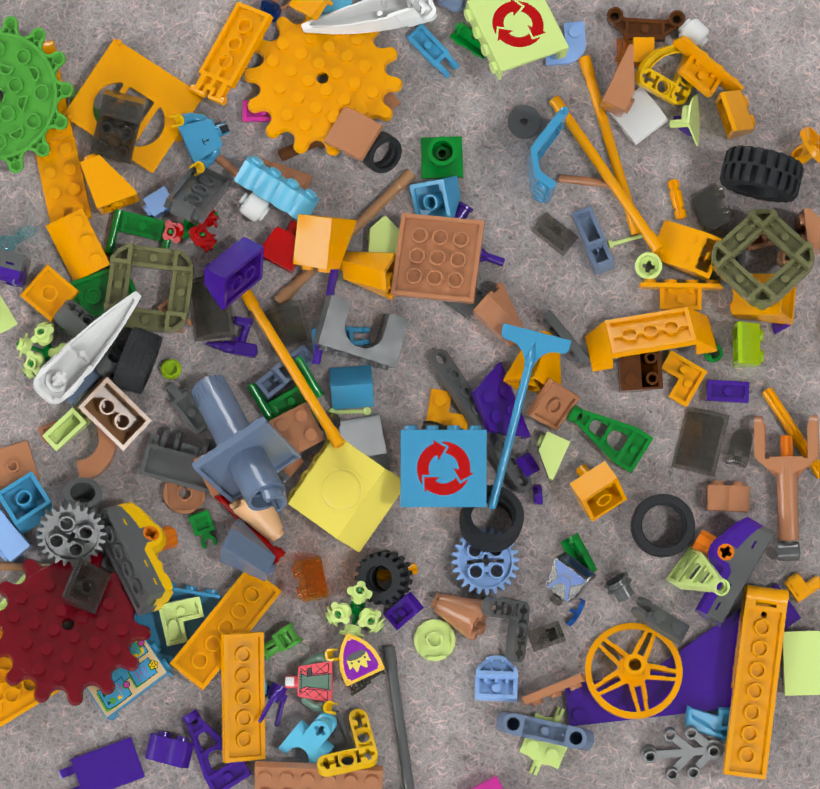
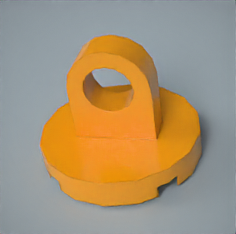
M805 127L800 130L803 144L794 149L790 156L799 160L802 164L812 158L820 163V135L813 128Z

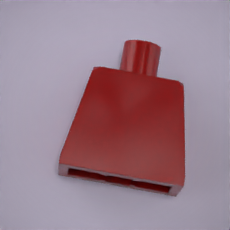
M291 220L286 230L277 226L262 246L264 247L263 259L293 274L296 267L293 264L297 223Z

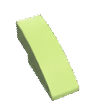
M76 405L58 420L43 437L58 451L89 426L92 421Z

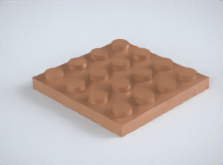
M402 213L390 294L400 297L474 304L485 221Z

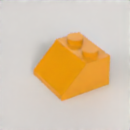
M741 90L721 92L715 103L728 140L752 133L756 123L752 114L749 115L747 96L743 95Z

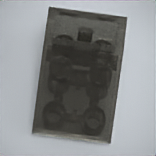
M105 89L90 154L131 164L146 99Z

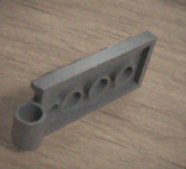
M192 167L168 196L164 207H170L171 214L187 221L194 219L199 220V223L203 224L229 189L233 179L208 168L198 176H194L197 173V169Z

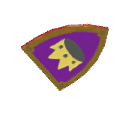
M346 633L340 647L339 668L347 687L384 670L385 667L376 650L368 642L358 636Z

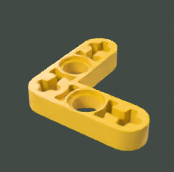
M354 709L349 714V726L355 748L321 756L317 761V771L321 776L330 777L370 768L377 764L378 751L368 715L364 710ZM357 716L361 719L362 727L358 728V722L355 720ZM360 734H366L369 736V740L360 742L357 737ZM369 753L371 759L368 760L365 754ZM356 755H359V759H360V762H359V763H357V756H356ZM345 757L353 759L351 765H344L341 761ZM335 760H338L339 767H336ZM324 763H328L330 768L326 769Z

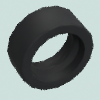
M381 131L363 159V163L374 172L379 174L387 173L398 164L401 158L402 147L400 142L389 133ZM389 142V150L382 160L374 162L376 150L380 145Z

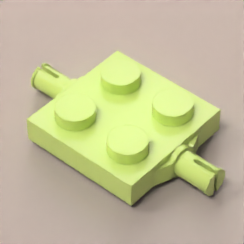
M557 706L553 718L545 717L538 713L534 717L563 724L561 719L565 709ZM525 738L519 752L529 756L534 761L529 773L532 774L535 769L533 775L537 776L541 765H549L559 769L568 747Z

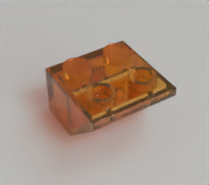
M321 556L295 560L292 571L294 578L299 580L300 586L296 587L298 599H303V603L329 598Z

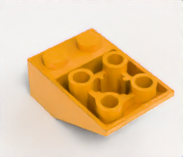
M664 220L658 235L664 247L654 254L661 259L662 264L705 282L709 280L713 271L711 264L713 246L722 239L701 230Z

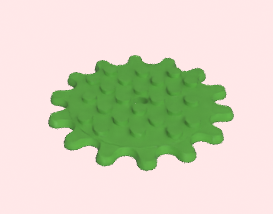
M8 16L0 30V91L4 92L2 102H0V160L7 162L11 172L19 173L24 168L23 159L27 151L32 150L38 156L46 157L51 151L46 141L47 132L52 128L64 130L68 126V119L58 111V104L63 98L72 96L74 88L71 83L60 82L57 79V72L65 64L66 56L61 51H56L52 54H46L43 51V43L46 39L45 30L37 27L28 36H22L19 33L17 18Z

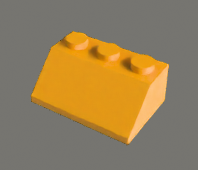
M84 208L46 225L73 281L110 265V260Z

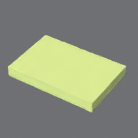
M820 631L784 632L782 644L784 696L820 695Z

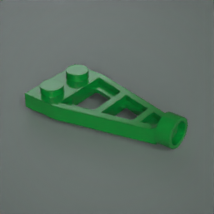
M576 404L566 418L575 423L614 464L630 474L653 440V437L635 426L583 410ZM581 413L582 418L580 420H577V417ZM597 420L607 426L602 437H598L590 430L589 426L592 421ZM611 431H619L627 435V441L620 451L614 450L607 442V437Z

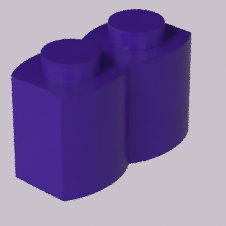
M158 730L157 734H150L145 758L179 768H189L194 743L188 742V737L176 735V738L170 737L169 732Z

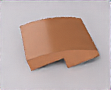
M344 107L325 137L324 142L328 146L343 151L349 157L363 161L383 126L355 110Z

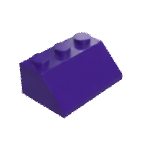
M242 237L239 241L233 243L229 249L222 252L214 261L208 263L204 269V284L222 310H225L258 283L263 276L264 247L246 237Z

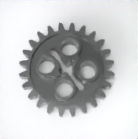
M71 500L68 501L66 506L60 501L59 508L52 505V512L45 510L46 517L41 516L40 524H37L38 532L36 538H39L38 546H43L42 553L48 552V559L54 556L55 563L63 560V566L68 561L71 562L72 567H74L75 561H78L80 565H83V559L90 562L91 555L97 557V550H102V543L106 542V537L104 536L106 535L105 521H100L101 514L95 515L96 508L88 510V503L81 507L79 500L76 505H72ZM69 518L72 521L66 523L62 519ZM83 527H89L91 530L83 531L81 529ZM58 535V536H60V537H62V538L56 540V539H53L52 537ZM78 544L81 547L73 548L72 545Z

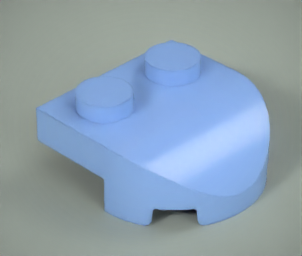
M493 655L487 657L476 669L474 700L517 702L518 671L516 666L504 656Z

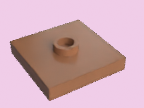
M549 378L526 413L557 431L580 399V396Z
M28 440L0 449V491L31 471L38 481L40 480Z

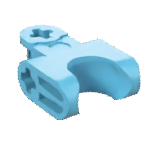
M322 712L310 726L301 719L280 745L279 749L286 754L292 748H302L308 755V763H317L321 756L329 754L334 748V745L326 739L337 726L336 717Z

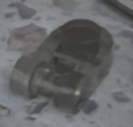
M738 429L732 434L725 464L732 465L734 463L742 468L747 467L752 446V435L748 430ZM735 450H742V456H736Z

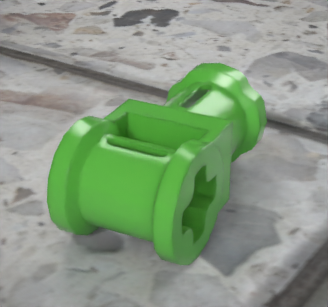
M293 622L277 631L276 634L272 635V639L264 643V657L267 661L277 652L288 650L303 641L302 637L299 638L294 630ZM276 644L275 647H273L272 649L268 650V648H270L271 646H273V645Z

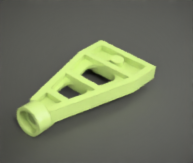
M689 546L666 578L672 585L684 590L713 592L719 596L726 595L730 590L729 582L720 576L707 556L702 552L692 549V546ZM701 566L697 573L694 575V577L690 579V576L695 571V569ZM709 572L710 574L708 575L706 580L703 583H701ZM721 582L722 587L717 590V585Z

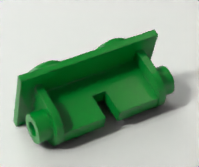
M458 22L449 38L454 40L456 44L471 51L474 56L484 59L485 56L482 54L481 44L478 39L473 37L472 28L464 22Z
M578 533L560 542L565 553L592 573L598 570Z

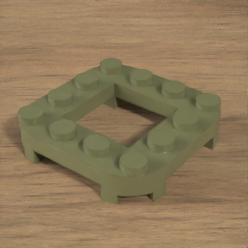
M753 209L748 212V216L720 242L717 241L714 244L711 254V264L714 271L747 303L760 310H765L777 304L811 272L815 259L812 244L809 241L806 242L789 227L774 209ZM762 233L791 259L765 284L758 282L735 260Z
M127 243L118 248L110 258L104 311H108L128 296L132 267L172 271L168 310L158 311L135 308L123 328L133 329L138 327L150 332L167 334L182 330L189 317L195 272L194 265L189 256L179 249L134 245L133 243Z

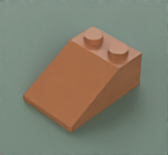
M629 44L598 106L619 117L623 113L628 114L635 101L632 98L634 94V45Z

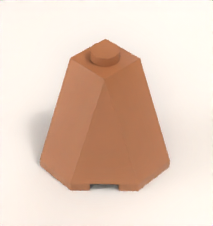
M499 282L495 287L496 289L490 291L476 306L472 315L508 347H511L513 344L517 346L518 344L504 339L501 334L504 323L523 328L504 284Z

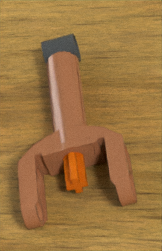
M809 415V422L807 424L808 458L793 456V435L780 436V456L769 457V459H766V425L763 422V416H754V457L777 478L778 540L782 541L777 544L778 561L800 560L799 542H795L799 540L798 477L819 457L818 415Z

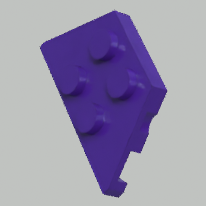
M499 362L493 366L491 372L482 379L480 385L472 391L471 395L485 430L488 433H500L506 436L516 398L511 386L504 382L506 373L502 362ZM521 413L515 436L526 439L531 436Z

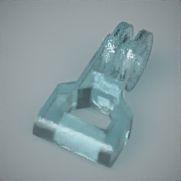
M27 225L15 233L14 237L3 235L0 237V249L13 251L17 244L37 235L39 228Z

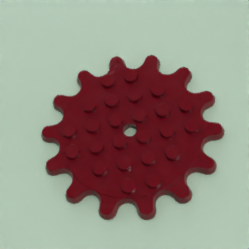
M99 552L97 557L91 555L90 562L85 560L83 565L75 563L74 567H72L70 561L65 566H63V560L55 563V557L53 564L49 567H41L36 560L27 559L22 564L26 575L22 583L13 584L9 581L0 583V595L7 600V606L0 611V630L2 631L0 658L7 657L12 661V668L6 674L5 679L10 686H16L24 680L33 681L35 684L34 699L39 703L46 702L53 691L62 690L67 695L68 703L72 706H78L83 702V693L87 687L96 686L103 694H112L116 687L112 674L116 669L123 668L127 671H135L139 668V659L131 653L130 648L136 641L148 640L151 636V630L148 626L140 625L135 621L136 610L128 594L125 592L117 572L105 573L101 569L103 558ZM72 620L74 627L71 630H65L62 627V623Z

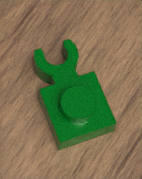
M209 509L189 515L188 518L195 537L202 535V547L204 549L207 548L205 543L207 539H211L213 544L217 545V537L211 534V531L215 530L216 527Z

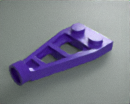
M197 709L182 717L188 727L204 779L210 789H230L252 775L245 761L231 762L217 771L213 770L209 762V754L214 750L222 751V737L201 718ZM197 719V724L192 725L191 722ZM203 732L209 733L215 741V745L207 750L202 748L198 740V736Z

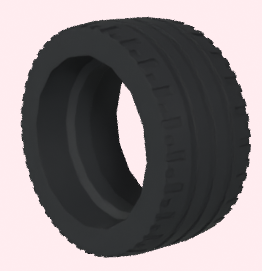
M134 327L121 354L113 383L122 389L142 394L156 362L163 338L148 330Z
M493 485L486 486V504L489 503ZM501 487L497 505L502 507L512 520V525L507 532L499 535L487 534L478 529L473 523L471 513L475 507H462L459 525L462 536L469 545L479 551L486 553L503 551L517 540L524 523L523 506L517 496L504 487Z
M670 494L653 495L643 500L634 510L630 524L631 534L637 546L645 553L661 558L674 556L682 552L690 544L695 532L694 516L689 506L680 498ZM657 505H667L674 508L683 520L681 537L669 546L660 547L654 545L646 539L643 533V518L649 509Z

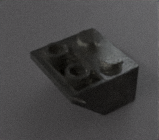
M716 182L695 192L688 198L701 230L709 234L728 227L733 217L730 206H726L723 200L725 198L724 191L721 186H717Z

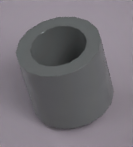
M80 477L74 478L66 484L63 493V503L65 506L68 505L69 500H71L72 505H76L79 500L81 507L88 503V510L96 508L95 515L100 514L102 491L96 481ZM64 518L67 522L72 521L69 518Z

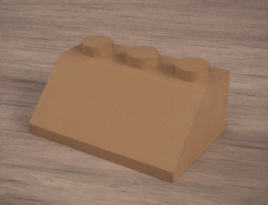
M101 377L78 405V408L122 451L152 421L108 377Z

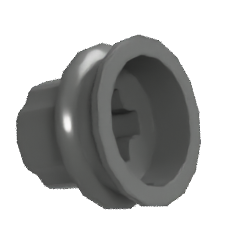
M627 572L617 574L604 585V588L608 589V594H614L618 602L626 601L634 594L630 586L632 579L628 578Z

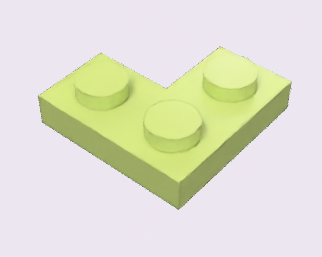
M200 595L168 602L159 610L167 647L188 641L184 621L204 617Z

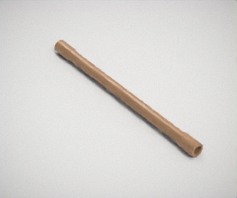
M408 168L356 219V225L351 238L416 178ZM314 267V270H303L274 299L283 307L318 271V268Z

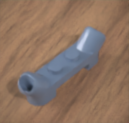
M508 711L500 712L496 721L497 729L500 732L584 751L590 750L594 743V733L592 730Z

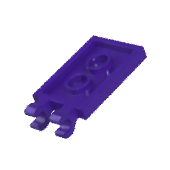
M132 737L71 759L72 766L58 771L61 779L76 773L80 785L71 789H114L146 777Z

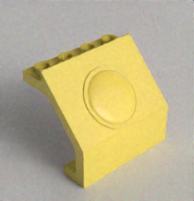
M327 437L320 451L313 457L307 470L302 473L296 486L290 490L286 500L289 502V505L336 539L360 552L400 495L401 477L375 462L345 439L346 443L342 447L334 449Z

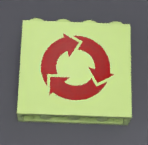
M468 0L466 3L464 17L467 22H470L473 35L481 44L482 54L485 57L487 56L490 62V70L496 75L498 80H501L504 71L555 54L557 59L566 57L569 46L546 0Z

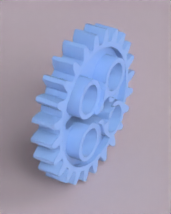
M483 527L481 531L486 533V529ZM491 528L487 534L495 535L494 529ZM464 538L459 539L462 546L457 544L454 546L458 552L451 554V556L456 558V560L451 562V565L457 566L452 573H459L456 581H464L461 586L462 588L469 585V593L476 589L477 595L484 591L485 596H488L489 590L496 595L497 588L504 591L503 584L511 585L508 578H516L512 571L519 570V567L515 566L514 563L520 561L518 558L513 557L518 553V550H511L514 543L509 548L500 551L498 556H494L490 552L479 551V556L474 557L469 553V548L472 546ZM483 557H486V560L488 561L502 559L504 561L503 563L490 562L487 566H484V563H466V561L468 560L481 561ZM473 567L478 568L481 573L480 577H472L470 569ZM492 567H498L501 570L500 577H495L491 574Z

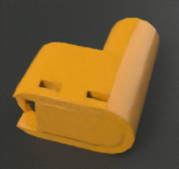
M796 572L784 582V585L797 603L820 588V578L818 575L805 583L799 573Z

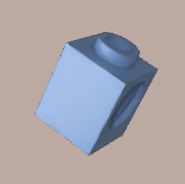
M165 186L143 199L146 203L143 208L149 217L153 215L155 219H158L171 210L170 207H164L165 201L170 195Z

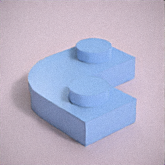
M584 21L563 24L564 38L569 46L566 57L557 59L555 54L545 57L546 66L572 64L583 55L586 47Z

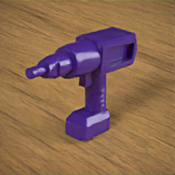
M235 316L234 323L242 327L239 337H235L234 342L226 340L224 342L213 341L206 342V345L222 350L225 353L255 359L258 354L257 344L246 343L253 319Z

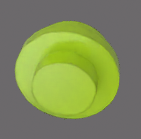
M167 359L161 365V373L166 379L174 380L182 372L181 364L175 359Z

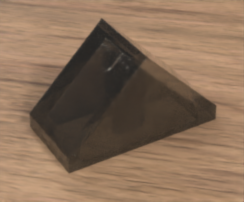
M559 620L528 631V637L534 652L566 641Z

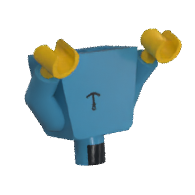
M189 112L171 115L169 118H175L176 124L172 125V128H178L193 162L189 168L195 167L197 173L194 176H198L212 165L220 154V147L223 145L220 137L230 133L226 122L214 125L212 119H208L204 114Z

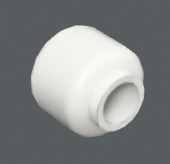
M689 18L678 29L680 32L679 38L682 36L690 38L700 49L709 40L707 38L709 29L699 19L691 20Z
M253 192L250 195L245 193L239 201L242 204L240 213L252 222L261 221L270 210V207H268L269 201L260 198Z

